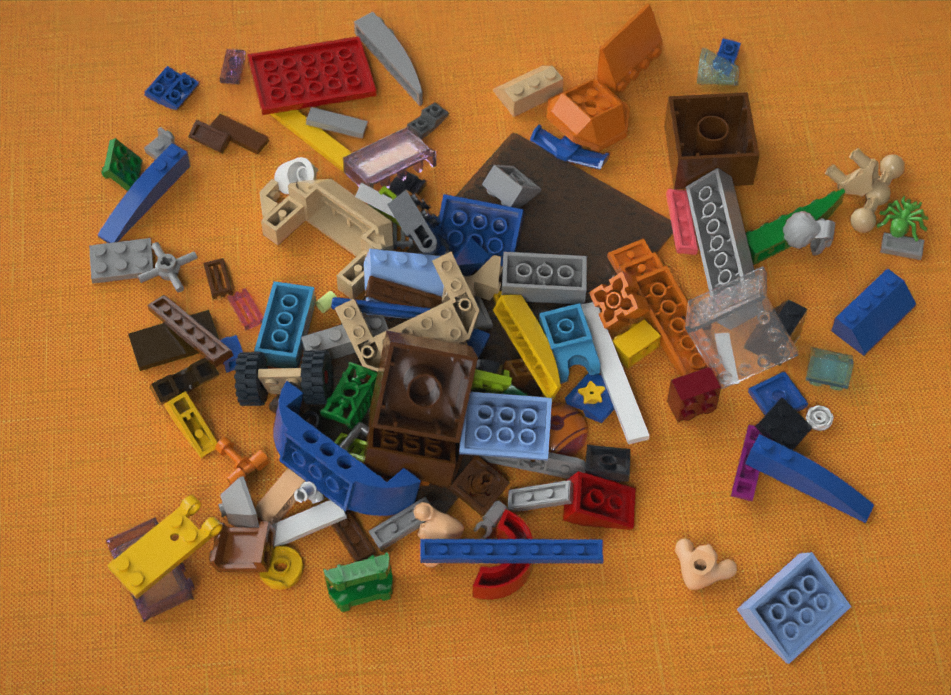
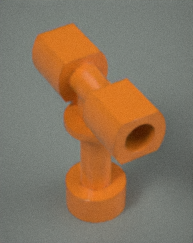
M228 437L220 439L215 446V450L220 455L224 456L227 454L236 463L235 471L227 476L230 485L243 476L245 482H247V476L254 470L259 472L270 463L269 458L261 450L250 458L247 456L241 457L233 449L234 443Z

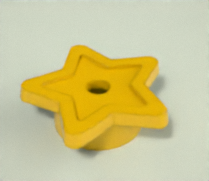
M589 381L586 387L578 389V393L583 396L584 404H595L602 402L601 394L606 389L604 386H596L592 381Z

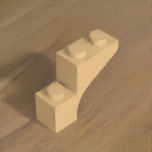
M492 256L474 275L464 277L474 299L477 296L491 300L493 295L499 292L501 287L499 277L503 268L500 266V256ZM443 287L442 302L445 303L451 299L445 287Z

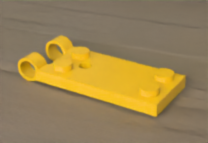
M194 495L186 497L179 508L107 565L109 570L136 599L222 530L223 525L215 517L207 519L200 530L188 519L201 507L200 501ZM173 535H178L179 539L176 541H172L171 537Z

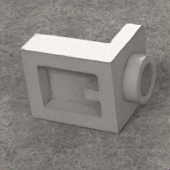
M161 127L157 129L158 137L144 148L145 153L154 160L171 143L175 144L174 135Z

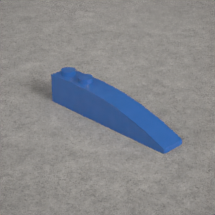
M171 143L124 195L97 234L98 237L107 243L118 242L190 167L188 152Z
M760 434L745 463L866 523L874 507V504L824 467Z

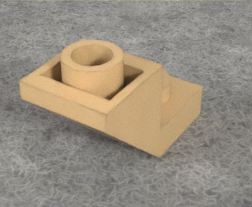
M273 179L259 192L263 218L278 206L276 201L280 196L279 184Z

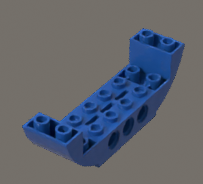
M288 381L285 382L280 393L273 427V439L280 455L279 461L303 480L313 482L320 493L345 512L352 510L373 516L395 515L415 503L421 480L403 468L386 482L381 476L366 467L364 463L358 461L348 451L342 449L329 437H326L313 425L299 416L303 392Z

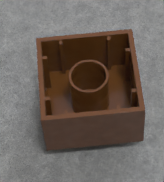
M748 92L668 96L664 128L674 189H686V186L716 168L730 175L734 186L753 185L759 160V150Z
M386 330L369 411L372 427L459 443L478 360L472 346Z

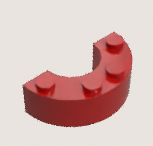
M504 510L497 527V539H533L526 523L513 512ZM502 563L494 567L481 566L473 583V597L483 600H494L513 594L528 580L533 563Z

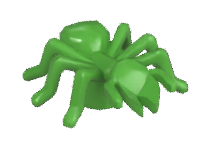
M903 196L901 203L904 210H902L899 202L895 200L893 203L888 204L889 207L885 211H880V215L887 216L883 222L877 224V228L887 224L889 219H893L890 233L894 237H903L908 233L911 225L912 236L915 242H918L916 224L912 221H919L920 228L927 231L923 219L928 220V216H925L923 209L915 211V209L921 207L922 202L918 205L916 201L912 204L910 199H907L905 202L906 197ZM921 214V217H913L915 215Z

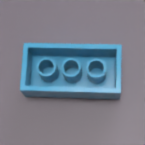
M273 281L254 352H263L267 360L266 366L283 369L299 368L303 353L301 337L308 334L315 307L316 296L314 287Z

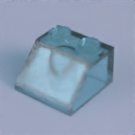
M811 347L806 370V381L815 386H821L822 384L830 385L831 389L842 391L843 388L848 389L854 365L853 356Z

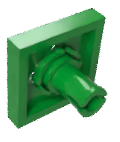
M114 138L109 141L105 165L102 167L101 174L105 179L111 178L128 191L139 178L143 159Z

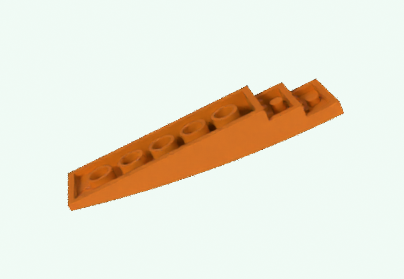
M644 238L609 252L607 258L617 274L626 272L635 276L640 287L637 295L644 296L650 312L642 317L661 335L660 345L679 374L684 376L707 367H711L715 376L725 373L724 365L667 265H662L656 252H651Z

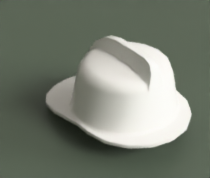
M300 157L279 166L275 172L274 179L279 184V190L284 194H289L288 185L290 183L316 180L319 169L315 168L308 159Z

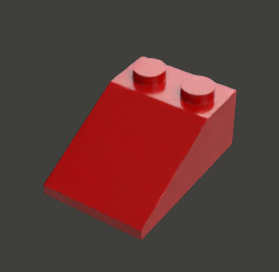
M580 471L566 480H570L573 483L572 504L564 505L563 521L587 527L634 529L636 488Z

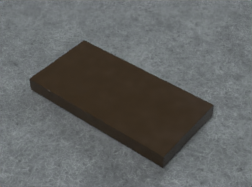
M209 310L190 315L219 339ZM165 323L128 334L140 371L199 354L198 351Z

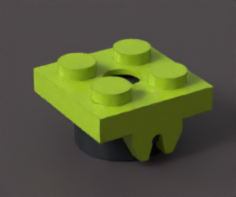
M477 360L471 392L502 394L511 386L512 378L509 377V371L503 370V365L498 362Z

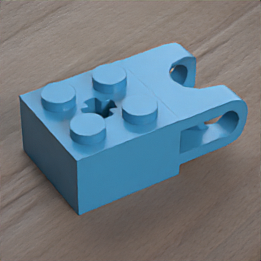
M580 303L539 313V324L554 354L560 384L569 381V368L573 365L584 366L591 376L600 374L599 358Z

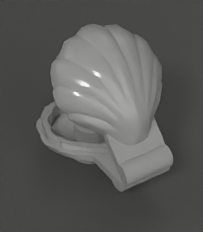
M800 211L794 213L786 220V224L783 227L784 239L789 246L797 249L806 247L810 243L811 252L816 256L823 252L825 247L831 246L834 238L835 222L823 218L816 221L810 213Z

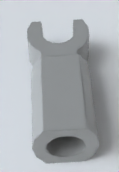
M495 501L484 515L483 521H480L473 531L476 532L480 527L484 528L486 533L483 539H486L491 534L492 527H495L500 521L504 510H508L507 507L500 501Z

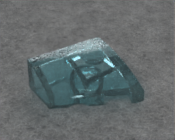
M702 48L697 84L738 86L739 66L711 52L707 48Z

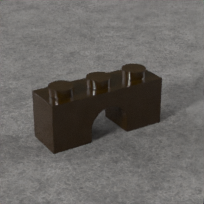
M203 358L173 375L170 374L151 383L150 389L160 406L185 391H191L217 378L219 373L211 362Z

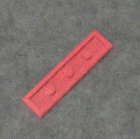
M668 189L666 197L676 252L696 255L698 246L687 191Z

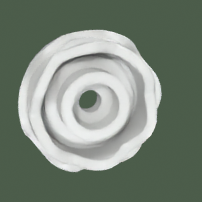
M817 405L808 410L806 421L812 426V429L823 431L831 426L833 414H831L828 408Z

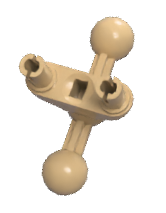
M857 148L850 154L849 158L858 164L860 168L849 175H845L833 164L826 170L825 174L837 184L839 190L844 189L846 194L866 196L867 202L864 207L856 209L850 219L854 230L866 233L875 227L876 216L874 212L878 206L885 204L890 199L891 190L889 185L892 179L899 178L904 173L905 162L896 154L885 156L880 163L882 174L879 176L878 161L873 158L870 159Z

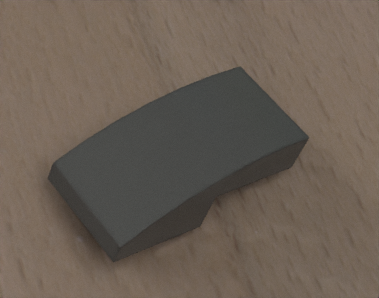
M434 102L421 111L420 117L408 123L406 130L419 140H422L447 118L449 112Z

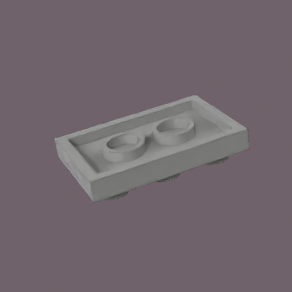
M151 238L90 245L92 283L138 278V275L154 269Z

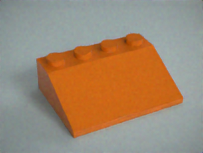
M649 3L645 4L599 49L597 81L600 84L606 85L616 95L619 92H623L631 81L636 80L639 73L643 69L646 70L651 61L655 58L657 59L662 53V37Z

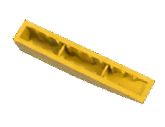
M501 295L493 311L546 398H552L553 401L561 388L554 354L548 339L522 295Z

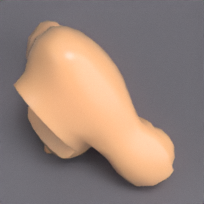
M421 502L415 506L413 511L415 518L425 521L420 525L418 537L421 539H459L463 534L464 526L456 518L436 510L429 503ZM423 563V564H424L426 567H435L436 565H438V564H440V563Z
M681 539L676 543L675 552L681 563L684 583L689 590L702 589L718 580L729 579L736 574L737 565L734 561L726 559L717 564L718 555L711 545L699 546L694 550L693 543L688 539Z

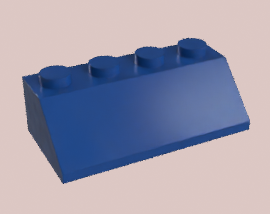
M887 268L835 318L831 331L865 356L916 306V302L905 281Z

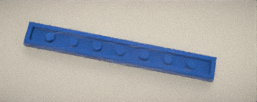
M421 539L420 563L603 564V539Z

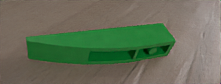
M845 190L832 191L824 198L815 199L805 207H799L788 215H782L771 223H765L754 231L746 232L753 265L791 247L784 239L783 227L786 224V220L794 213L805 211L810 213L816 221L821 218L827 220L842 204Z

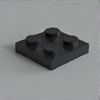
M783 397L755 425L765 437L791 450H794L812 429V426Z
M587 445L585 473L606 480L629 482L630 449Z

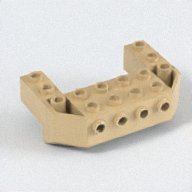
M332 179L304 180L290 183L288 185L289 196L261 220L263 235L279 245L305 220L356 256L354 260L336 275L338 290L350 299H355L365 290L364 261L369 249L394 251L392 221L362 200L356 198L355 195Z
M449 252L432 260L451 300L388 331L468 345L467 341L471 339L480 310L452 252ZM355 299L335 307L362 366L378 372L386 331L375 337L373 336Z

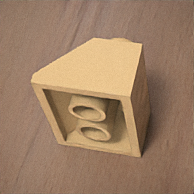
M540 66L494 88L493 92L511 115L515 117L563 91V78L553 66Z

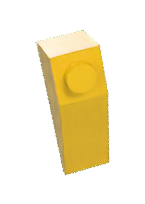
M186 391L164 404L174 423L200 458L215 450L217 441Z

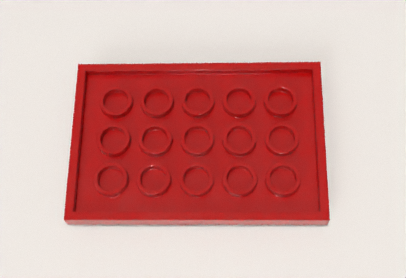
M360 36L247 54L262 115L377 96Z

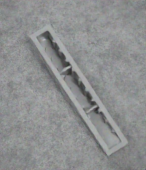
M374 12L354 21L355 35L360 36L361 42L419 106L422 105V90L418 76L406 51L395 37L393 30L388 29L382 18L377 17Z

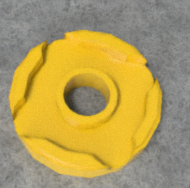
M276 546L272 550L269 571L259 572L261 580L272 589L283 590L292 587L302 577L304 569L302 558L291 547ZM284 563L287 565L284 571L279 572L275 570L276 565Z

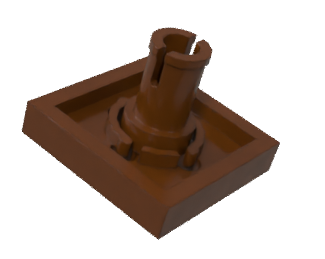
M475 455L448 489L480 516H483L510 482L478 455Z

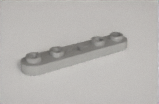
M548 452V461L535 460V462H531V459L479 455L482 460L489 463L567 479L578 471L585 473L586 462L582 459Z

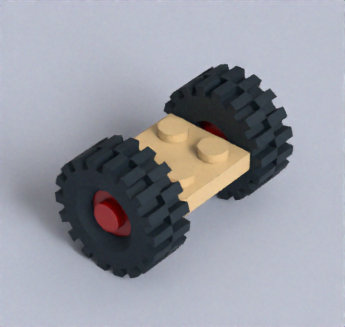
M328 350L305 351L302 357L301 368L268 369V365L266 366L267 360L263 352H240L237 356L238 358H236L237 365L235 366L236 374H234V379H236V397H238L237 400L240 406L265 405L268 392L280 394L286 381L303 392V399L307 405L327 404V399L333 393V366Z

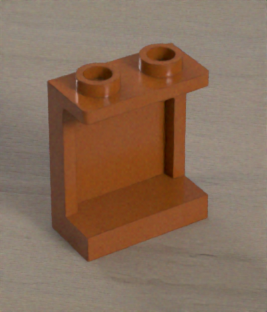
M260 521L259 528H228L223 522H220L223 525L222 530L214 537L213 550L209 554V560L218 572H268L276 531L269 521Z

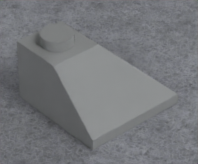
M244 476L239 477L220 494L222 503L218 504L221 515L222 517H227L229 524L238 528H259L257 514Z

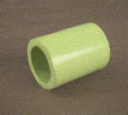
M329 291L315 301V304L322 313H325L332 308V299L337 296L332 291Z

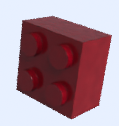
M711 367L671 380L667 403L677 422L689 421L695 418V416L710 414L717 409L721 386Z

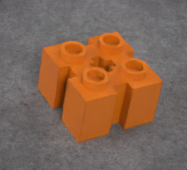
M620 272L609 279L611 285L601 284L589 292L594 306L602 309V312L598 315L604 328L608 330L618 331L630 324L628 318L638 319L650 312L644 296L637 295L640 287L633 274Z

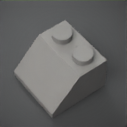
M494 165L482 183L487 188L488 194L499 198L503 206L521 208L542 190L514 166Z

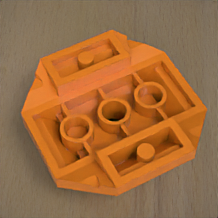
M594 78L580 85H575L547 100L546 118L576 144L590 147L591 150L599 152L627 136L630 107L606 85L600 84Z

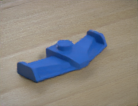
M538 125L533 130L530 141L560 160L599 170L608 161L610 155L609 153L604 155L582 149L581 145L572 142L566 136L560 140L542 129L541 125Z

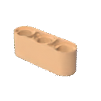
M288 468L255 508L257 516L264 521H269L271 525L279 522L296 502L294 492L306 481Z

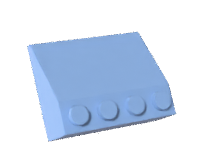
M369 249L364 261L365 291L369 276H374L442 297L444 285L432 260L441 256ZM366 297V301L384 303V302L377 301V300L370 299V298H367V297Z
M470 392L461 433L459 454L548 461L552 398Z
M809 552L798 554L745 601L737 611L748 626L789 664L851 608V605L815 555Z

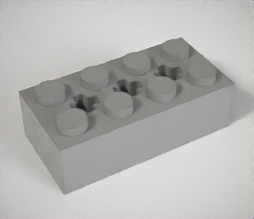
M504 252L501 295H522L527 302L585 303L587 256Z

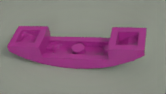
M748 425L731 493L732 497L751 502L753 501L760 471L745 463L759 434L764 436L753 425Z

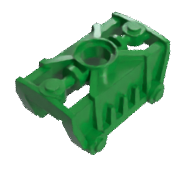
M349 362L348 368L343 372L339 384L332 396L327 399L325 408L321 410L322 418L336 420L345 424L351 430L357 423L362 422L371 406L377 373ZM354 369L356 370V378H353ZM367 375L371 376L368 383L361 385L360 379H364ZM348 389H353L356 392L351 397L345 396V393ZM349 404H351L352 411L346 419L343 417V409L348 408Z
M388 552L377 557L372 555L366 560L344 566L339 564L333 569H323L329 598L341 612L349 611L353 606L378 599L382 601L391 599L393 576Z

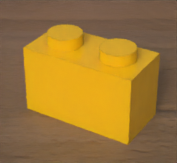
M644 319L639 323H634L624 334H618L612 342L620 362L628 369L659 348L661 335Z

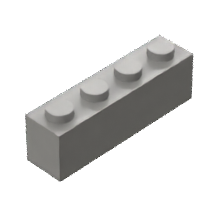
M373 315L365 318L374 337L389 330L383 315ZM343 325L301 337L303 352L328 350L331 359L356 353Z

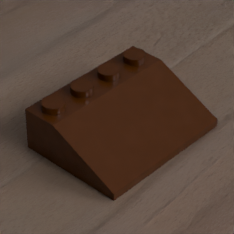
M369 417L363 463L376 474L380 473L394 477L405 468L423 482L433 483L437 486H450L456 465L455 442L373 428Z

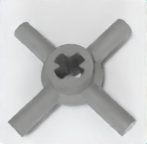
M158 242L153 243L151 247L158 260L154 269L138 275L140 283L160 276L164 280L171 281L178 293L182 292L184 287L177 275L180 271V266L198 259L195 251L176 259L171 254H165Z

